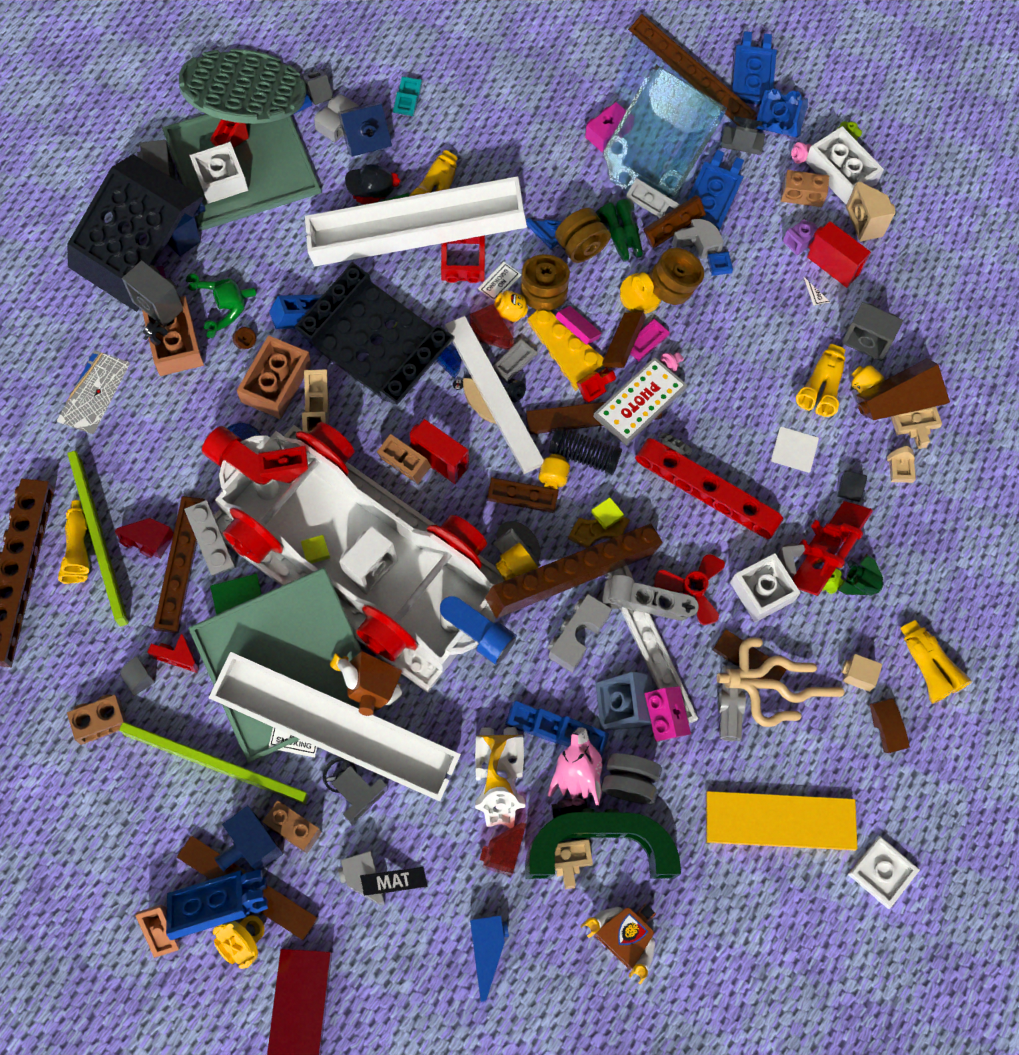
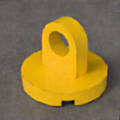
M644 272L635 273L628 276L622 282L620 301L630 312L648 314L655 311L661 303V300L653 293L654 286L649 278V274Z
M253 915L244 918L239 923L232 921L215 926L213 929V934L216 935L214 939L215 947L227 962L232 965L235 962L240 964L238 968H248L258 958L256 943L264 935V924L259 917ZM247 924L254 926L255 936H251L246 930Z

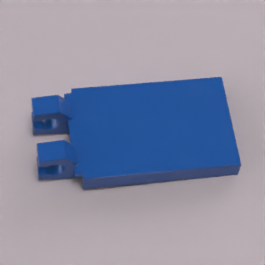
M744 31L741 45H736L732 92L745 103L761 105L765 89H774L777 49H771L772 34L764 33L760 48L751 46L752 32Z
M717 150L711 164L704 162L687 201L695 195L699 196L706 213L700 219L711 222L720 231L743 181L744 176L739 174L744 160L736 157L731 170L728 171L720 167L725 152Z
M261 869L245 874L240 870L167 893L166 935L169 940L244 918L247 914H250V911L258 913L268 909V900L266 897L264 898L262 891L267 889V880L265 877L263 878Z

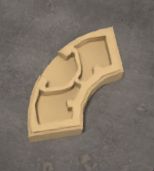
M463 378L464 395L469 406L478 413V416L496 424L473 379Z

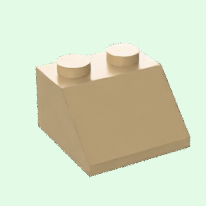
M862 182L855 184L846 209L859 241L883 237L895 215L894 204L890 202L888 195Z

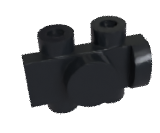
M567 798L560 800L557 804H551L553 819L563 814L580 812L581 809H587L586 799L574 798L572 800Z

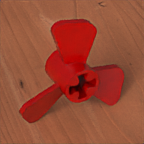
M705 555L698 571L690 572L685 579L666 570H659L655 576L654 587L694 597L699 606L696 613L698 622L702 625L716 623L719 619V613L704 594L709 585L708 580L724 569L725 562L714 555ZM691 583H697L695 588L701 590H691Z

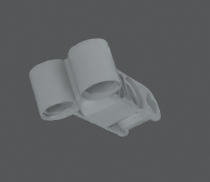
M614 575L612 580H606L604 584L602 603L612 609H621L623 607L678 621H683L695 615L699 609L697 600L690 595L633 582V578L628 576ZM636 593L642 595L643 603L637 599ZM659 598L664 600L665 608L659 604Z

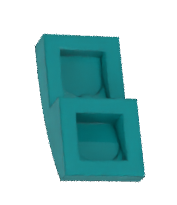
M408 77L401 78L393 113L414 116L422 88V80Z

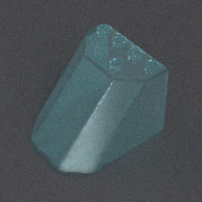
M656 64L645 77L603 151L610 182L621 186L623 190L628 192L635 179L638 178L667 197H675L720 124L727 107Z

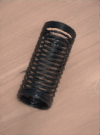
M558 426L549 447V454H559L566 457L567 460L578 461V464L582 462V465L585 464L586 467L589 465L590 468H597L598 471L601 469V472L605 470V474L607 473L611 476L614 474L622 448L616 447L613 452V445L606 460L610 444H608L601 462L607 444L604 443L597 461L603 444L601 441L593 460L599 440H597L589 459L595 442L594 438L585 458L591 437H589L582 455L587 436H585L578 454L584 437L582 434L574 453L580 433H578L570 452L576 432H574L566 451L572 430L568 434V429L564 433V427ZM566 437H567V440H566L564 449H563V451H562L563 444H564L565 439H566Z

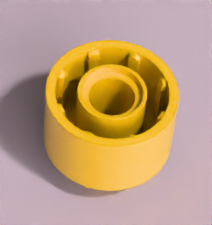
M520 542L501 554V560L495 566L505 581L538 568Z

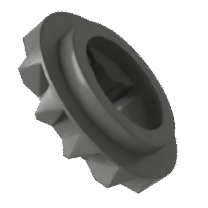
M661 433L659 435L660 443L679 454L690 456L692 453L691 447L668 433Z

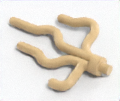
M758 637L747 638L741 643L739 647V669L727 668L725 673L717 674V682L724 683L726 688H741L749 693L752 717L759 725L764 727H773L782 721H798L802 715L798 711H782L768 718L763 716L761 713V699L757 689H775L787 701L794 703L804 702L810 697H842L845 694L844 689L841 687H809L799 693H793L778 680L756 679L766 675L776 665H780L793 672H815L817 670L815 663L792 662L788 658L778 655L768 658L757 669H749V649L751 647H760L763 644V640Z

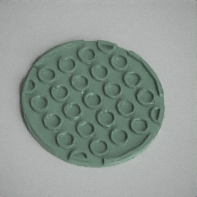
M230 49V52L221 53L218 50L202 53V57H193L188 60L179 72V89L186 101L199 111L226 121L251 124L278 121L296 113L303 106L306 98V84L301 79L300 73L291 65L286 66L282 64L279 58L262 52L245 49Z

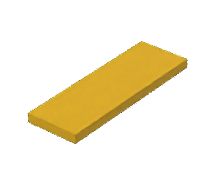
M707 791L706 843L855 851L857 850L855 799Z

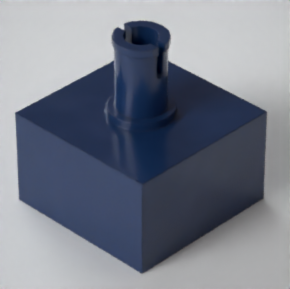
M374 102L338 112L348 154L351 157L392 146L382 103Z
M202 202L193 217L186 213L183 215L167 243L179 256L200 243L195 217L206 211Z
M247 805L222 824L232 838L233 845L214 859L222 871H225L241 857L246 858L250 866L255 870H263L283 855V852L254 811Z

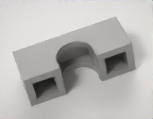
M206 500L185 508L184 510L211 575L216 576L236 568L221 535L210 503Z
M587 594L584 600H578L573 609L575 614L572 619L567 618L560 628L563 631L559 638L554 637L547 648L550 650L548 658L572 673L582 660L587 647L577 641L575 634L579 630L588 629L598 635L612 611V608Z

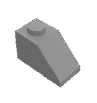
M371 851L341 860L342 867L338 868L341 883L346 882L349 889L362 896L364 895L360 875L377 873ZM383 894L364 896L380 906L385 905Z

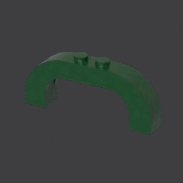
M587 808L581 809L580 812L567 813L552 819L532 840L525 860V879H551L555 875V851L561 841L569 838H627L637 842L645 850L649 860L650 879H675L681 875L679 853L669 833L660 824L647 816L636 813H620L619 809H606L604 812H595V809Z

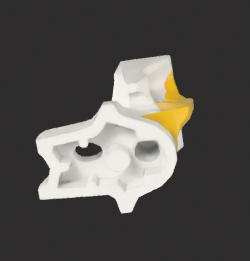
M491 727L481 728L480 735H476V780L487 778L481 795L475 801V809L484 812L487 826L502 824L508 826V828H514L515 811L519 808H525V799L517 793L515 788L516 778L523 777L524 765L523 735H518L516 727H506L503 730V735H494V729ZM513 758L516 760V763L512 764L508 760ZM483 762L488 764V769H482Z

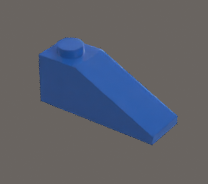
M323 294L277 296L269 310L275 329H296L295 325Z
M501 916L470 920L481 1002H486L505 943L504 938L509 937L507 921L502 922Z

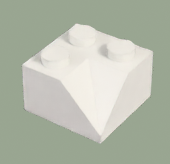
M231 142L190 155L208 204L248 191L244 174Z
M371 526L367 531H363L358 536L356 544L351 549L348 548L343 552L339 563L344 573L367 595L398 560L393 543Z
M776 553L736 573L730 582L754 622L795 602L800 595L799 589Z

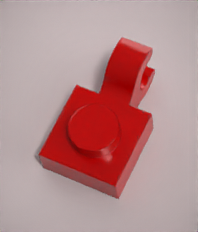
M605 368L599 373L593 371L576 382L584 401L590 403L607 392L604 386L614 381L616 375L613 370L609 372L608 368Z

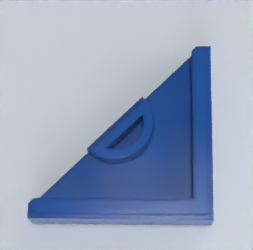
M530 218L526 219V225L550 249L559 244L555 238V232L562 221H533Z

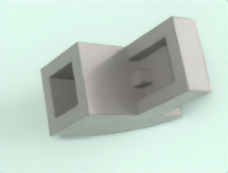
M703 219L691 220L690 228H682L675 232L672 241L674 248L682 249L695 245L700 259L707 258L708 254L721 253L724 244L717 227Z

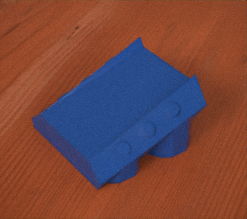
M765 89L757 121L764 123L763 127L759 126L757 129L798 138L801 135V128L808 108V98L802 97L798 91H790L786 94L778 89Z

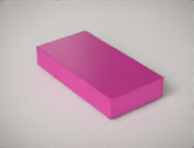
M571 306L558 311L555 316L557 320L586 345L599 339L602 334Z
M654 318L640 330L630 354L640 362L665 340L670 332Z

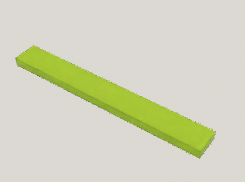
M76 451L68 452L67 455L114 620L121 627L127 625L129 621L84 464Z
M122 723L119 729L124 736L305 806L309 799L305 791L129 723Z

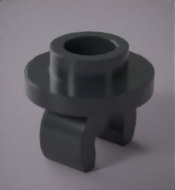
M150 321L142 331L145 334L143 339L147 340L150 337V341L158 346L161 341L156 338V333H160L165 337L168 332L163 327H157L160 322L156 321L153 324Z
M511 378L509 380L511 383L509 387H503L511 401L517 402L524 397L526 385L521 380Z

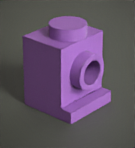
M803 219L793 228H789L786 231L783 242L798 256L815 239L813 235L818 228L814 222L808 223Z

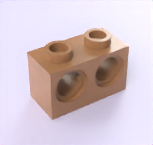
M787 170L782 183L781 202L822 207L828 194L829 175Z
M391 434L377 451L383 461L416 484H419L431 468L427 458Z
M111 694L101 696L96 702L91 704H79L72 711L67 712L74 739L80 745L119 731L122 723H128L121 700L116 695L112 696ZM114 708V714L110 718H105V712L108 709ZM86 717H90V723L86 727H81V721Z
M278 800L262 821L268 828L306 854H308L322 833L318 827Z

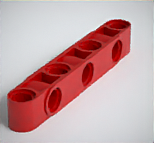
M648 438L635 456L636 461L643 467L763 538L771 539L783 521L782 515L776 510L655 439ZM664 463H672L674 467H667ZM704 486H711L713 491L706 490ZM743 509H749L753 514H746Z

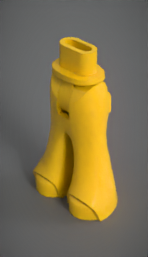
M443 150L442 154L431 165L423 181L411 192L410 196L431 193L434 186H436L435 192L450 189L457 168V156L447 150Z
M830 344L828 349L823 352L810 379L796 396V402L801 408L808 411L813 409L820 387L825 382L826 384L815 412L824 417L833 416L837 413L839 407L838 388L845 363L844 354L846 350L844 348Z
M73 500L70 509L66 512V552L58 573V580L63 584L85 582L89 573V560L84 544L87 521L84 511L81 509V501Z
M917 620L900 628L905 635L904 641L923 674L928 689V697L932 704L943 700L951 693H956L972 683V680L946 655L935 636L926 631L925 627L921 628Z

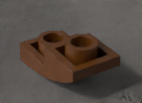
M889 698L870 703L873 724L875 728L880 730L883 751L885 753H893L910 748L907 732L894 699Z

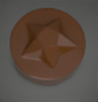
M249 327L238 328L233 333V343L239 349H249L256 343V334Z

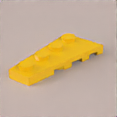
M537 310L528 318V324L542 344L546 346L553 360L555 359L561 368V372L568 378L575 391L579 389L576 382L593 371L597 372L604 366L602 364L604 358L589 344L586 345L566 328L550 310Z

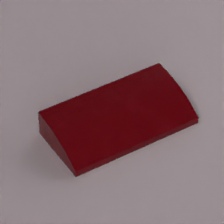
M280 949L267 1055H321L332 962L331 952Z

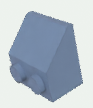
M630 672L596 683L600 728L602 731L640 728L651 725L644 694L653 691L651 675Z

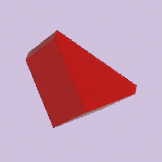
M221 119L210 141L215 146L231 142L232 147L235 148L249 138L246 124Z
M306 446L258 453L261 477L290 484L308 469Z

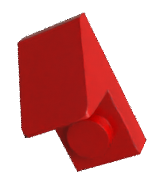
M183 634L180 635L175 649L164 643H160L159 646L151 643L147 653L152 659L195 673L199 670Z

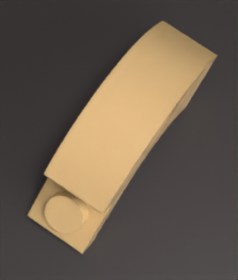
M304 370L305 412H302L303 432L310 433L318 422L329 425L328 370Z

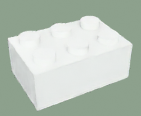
M843 126L812 145L805 161L816 174L829 175V187L845 204L848 203L857 182L874 187L877 185L884 170Z

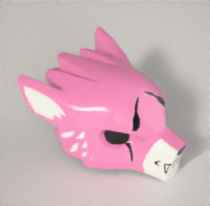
M577 728L572 733L571 745L558 757L556 771L549 787L548 796H552L559 786L563 795L569 790L572 800L574 798H581V794L585 799L588 797V793H592L596 805H599L601 798L600 776L602 772V758L590 743L585 728ZM585 753H587L590 756L591 762L589 761Z

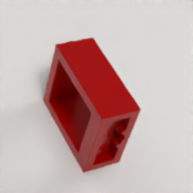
M485 235L441 243V281L456 283L457 281L478 283L479 281H484ZM447 244H479V266L447 265Z
M425 419L420 425L416 424L410 432L411 448L427 458L432 469L453 484H456L469 468V450Z

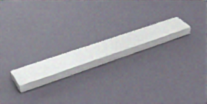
M463 316L446 323V331L455 336L452 342L523 474L541 467L544 460L466 317Z
M628 566L605 574L607 580H612L614 575H624L633 578ZM636 593L637 599L643 603L641 594ZM622 607L621 612L657 690L680 686L688 723L697 721L698 717L650 614Z

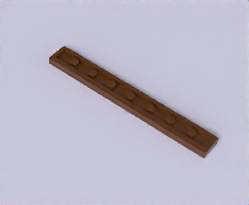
M643 14L628 29L737 126L740 125L734 121V117L754 120L758 116L751 107Z

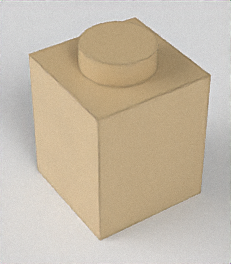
M854 654L849 660L846 659L842 666L841 673L844 674L842 682L870 692L877 684L882 664Z

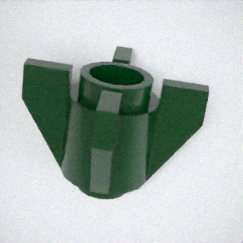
M866 554L860 561V565L851 559L847 562L850 570L847 573V580H844L838 587L840 592L845 595L872 596L882 590L884 585L883 576L874 557Z

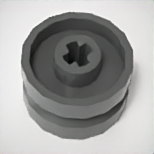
M609 754L606 769L611 774L604 777L601 791L609 796L629 802L654 804L658 789L652 783L660 780L661 765L634 755Z

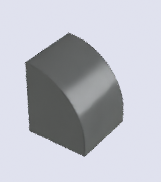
M322 69L302 76L314 105L334 98L328 77Z
M137 656L131 659L120 672V676L133 696L155 683Z

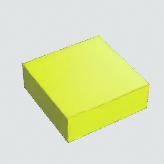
M610 497L591 511L605 530L624 517L623 512Z
M324 535L301 541L305 559L309 563L313 564L330 559Z

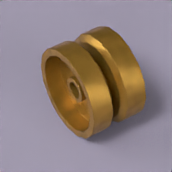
M583 208L572 213L564 219L555 232V238L565 248V252L573 263H581L594 257L605 248L610 240L611 233L600 222L601 220L593 208Z
M669 248L666 250L649 274V278L654 286L653 293L660 300L672 305H679L688 301L704 278V268L700 260L685 249Z
M541 254L528 259L522 268L520 295L525 297L526 304L536 310L545 311L562 306L567 299L570 276L568 265L561 258L553 255Z

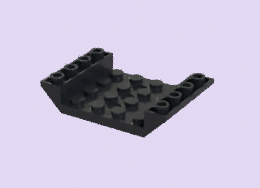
M130 155L111 167L68 241V268L137 312L139 307L132 302L122 278L141 260L148 266H154L183 215L186 213L193 217L203 197L136 155ZM108 212H112V220L106 223L105 215ZM125 223H129V231L123 234L122 226ZM143 234H146V235H147V241H146V243L143 244V245H140V243H139V238H140V236L143 235Z
M353 262L295 325V328L317 351L381 399L396 405L400 403L455 339V336L438 324L432 327L372 283L370 275ZM394 320L397 322V325L389 329L386 327V323ZM376 336L383 338L382 343L379 345L371 343L372 339ZM365 352L369 354L368 359L365 361L357 359L360 353Z

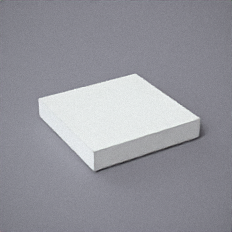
M878 836L848 875L887 909H890L920 869L881 836Z

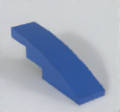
M518 701L512 702L505 722L507 726L516 727L520 731L566 747L571 745L572 733L577 728H585L590 743L599 752L601 757L603 756L609 736L607 732L570 717H561L544 709H535Z

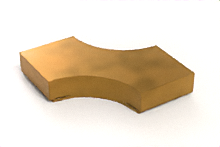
M623 517L605 530L597 519L587 520L578 518L568 536V540L587 549L598 540L612 539L622 535L630 519Z

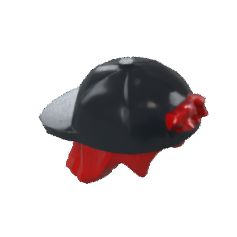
M376 164L366 165L362 169L350 170L345 176L347 190L353 195V199H356V202L364 205L385 199L393 191L394 187L400 185L398 174Z

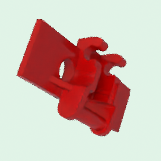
M843 501L829 524L826 523L824 528L818 520H814L811 528L816 535L809 545L805 539H802L798 544L805 546L803 554L807 555L792 579L799 590L819 596L835 569L843 567L845 564L844 559L857 539L859 540L863 536L861 529L873 512L871 508ZM818 562H824L821 569H815L814 565Z

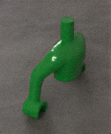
M193 273L188 274L186 277V282H193L189 284V290L195 291L198 288L213 290L217 307L219 309L231 310L222 320L216 323L214 321H207L204 324L205 330L211 329L207 331L206 335L208 338H214L217 331L229 326L239 317L245 309L244 298L256 296L255 288L240 290L234 279L199 281V277Z

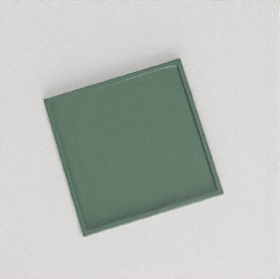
M205 114L162 127L182 184L203 197L202 203L206 211L195 217L200 231L321 194V188L291 116L268 123H245L249 138L233 149L244 174L248 191L209 204L202 191L190 155L216 147L210 139L221 119Z
M325 567L188 627L213 685H215L230 652L359 709L360 703L350 699L347 695L348 687L342 672L330 666L335 653L341 658L344 656L348 657L350 662L362 649ZM222 704L247 763L300 740L297 737H293L269 748L273 730L272 726Z

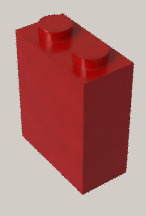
M829 221L824 227L820 226L813 235L815 239L808 247L810 251L807 258L848 288L861 274L871 251Z

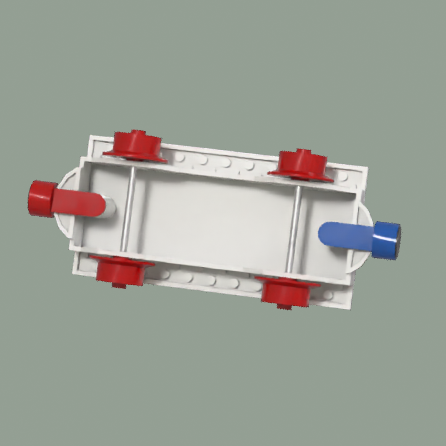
M318 422L310 433L303 432L293 425L284 436L275 431L271 437L267 435L253 436L242 441L241 438L224 426H219L207 436L202 446V454L221 467L219 479L223 491L215 499L219 507L215 518L225 544L281 586L325 567L358 642L386 663L402 670L401 674L428 693L458 654H463L477 647L476 651L497 665L511 650L517 635L498 621L495 622V616L485 599L493 585L505 580L493 564L479 555L486 547L487 541L468 521L456 515H449L441 527L431 522L350 465L347 461L355 452L353 446L340 432L323 422ZM306 446L308 469L290 484L260 476L258 453ZM372 526L393 543L398 561L366 595L344 573L339 561L343 552L348 548L351 549L356 544L358 536ZM324 535L330 559L311 564L305 559L301 541Z

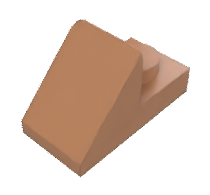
M158 905L136 912L135 916L154 958L179 950L180 942L178 938L169 940L166 935L167 907Z

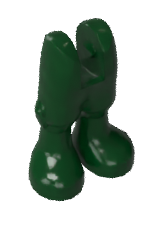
M630 199L619 200L616 206H614L613 202L605 204L595 212L600 218V222H607L609 225L610 238L623 262L629 260L628 248H632L636 258L643 256L638 233L639 228L632 218L635 208L633 201ZM617 214L622 219L623 227L619 224Z

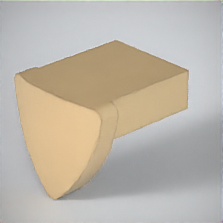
M904 446L891 452L887 456V461H889L891 482L914 483L916 480L914 451L909 446Z

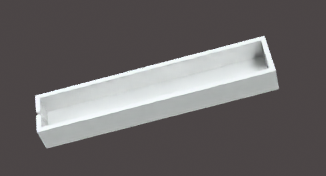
M518 176L305 216L306 233L308 235L306 236L307 249L314 267L527 228Z
M230 652L209 696V699L438 801H441L449 779L444 777L446 773L452 775L461 755L374 715L364 716L359 713V709L232 652Z

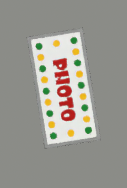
M654 357L594 413L593 417L627 446L682 394L688 385Z

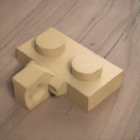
M937 407L891 417L896 435L909 433V437L914 438L918 449L927 448L928 443H930L928 437L931 433L930 430L940 428L942 425Z
M589 839L560 842L555 851V871L557 877L563 876L565 890L573 889L576 886L574 874H580L579 867L593 865Z

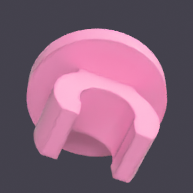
M803 142L796 143L791 151L794 162L797 164L804 163L812 145H805Z
M679 352L673 355L671 353H664L660 358V362L673 373H676L679 367L678 363L684 360Z

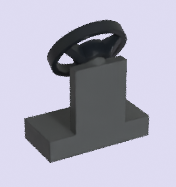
M734 117V121L738 122L740 126L736 128L724 127L720 147L761 155L765 134L757 133L755 128L763 127L764 122Z
M342 757L331 760L323 770L322 777L325 786L332 792L341 793L352 805L343 814L351 825L388 791L387 785L381 779H378L370 787L357 774L354 763ZM343 761L341 768L336 769L332 776L327 777L329 768L334 763ZM334 781L332 785L336 789L331 788L327 782Z

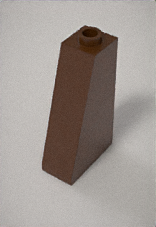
M928 358L857 394L859 401L857 406L860 413L873 421L950 403L939 365Z

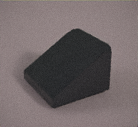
M844 471L841 476L838 497L860 502L867 481V475Z

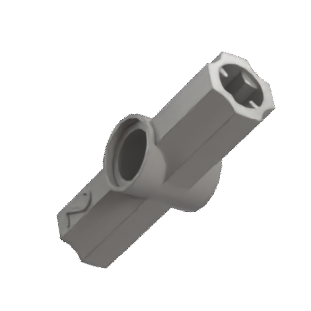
M736 665L723 666V668H722V673H725V670H726L727 668H728V669H739V666H736ZM722 683L718 698V712L720 713L719 739L731 742L740 741L742 739V715L745 713L746 695L743 693V689L726 688L724 683Z

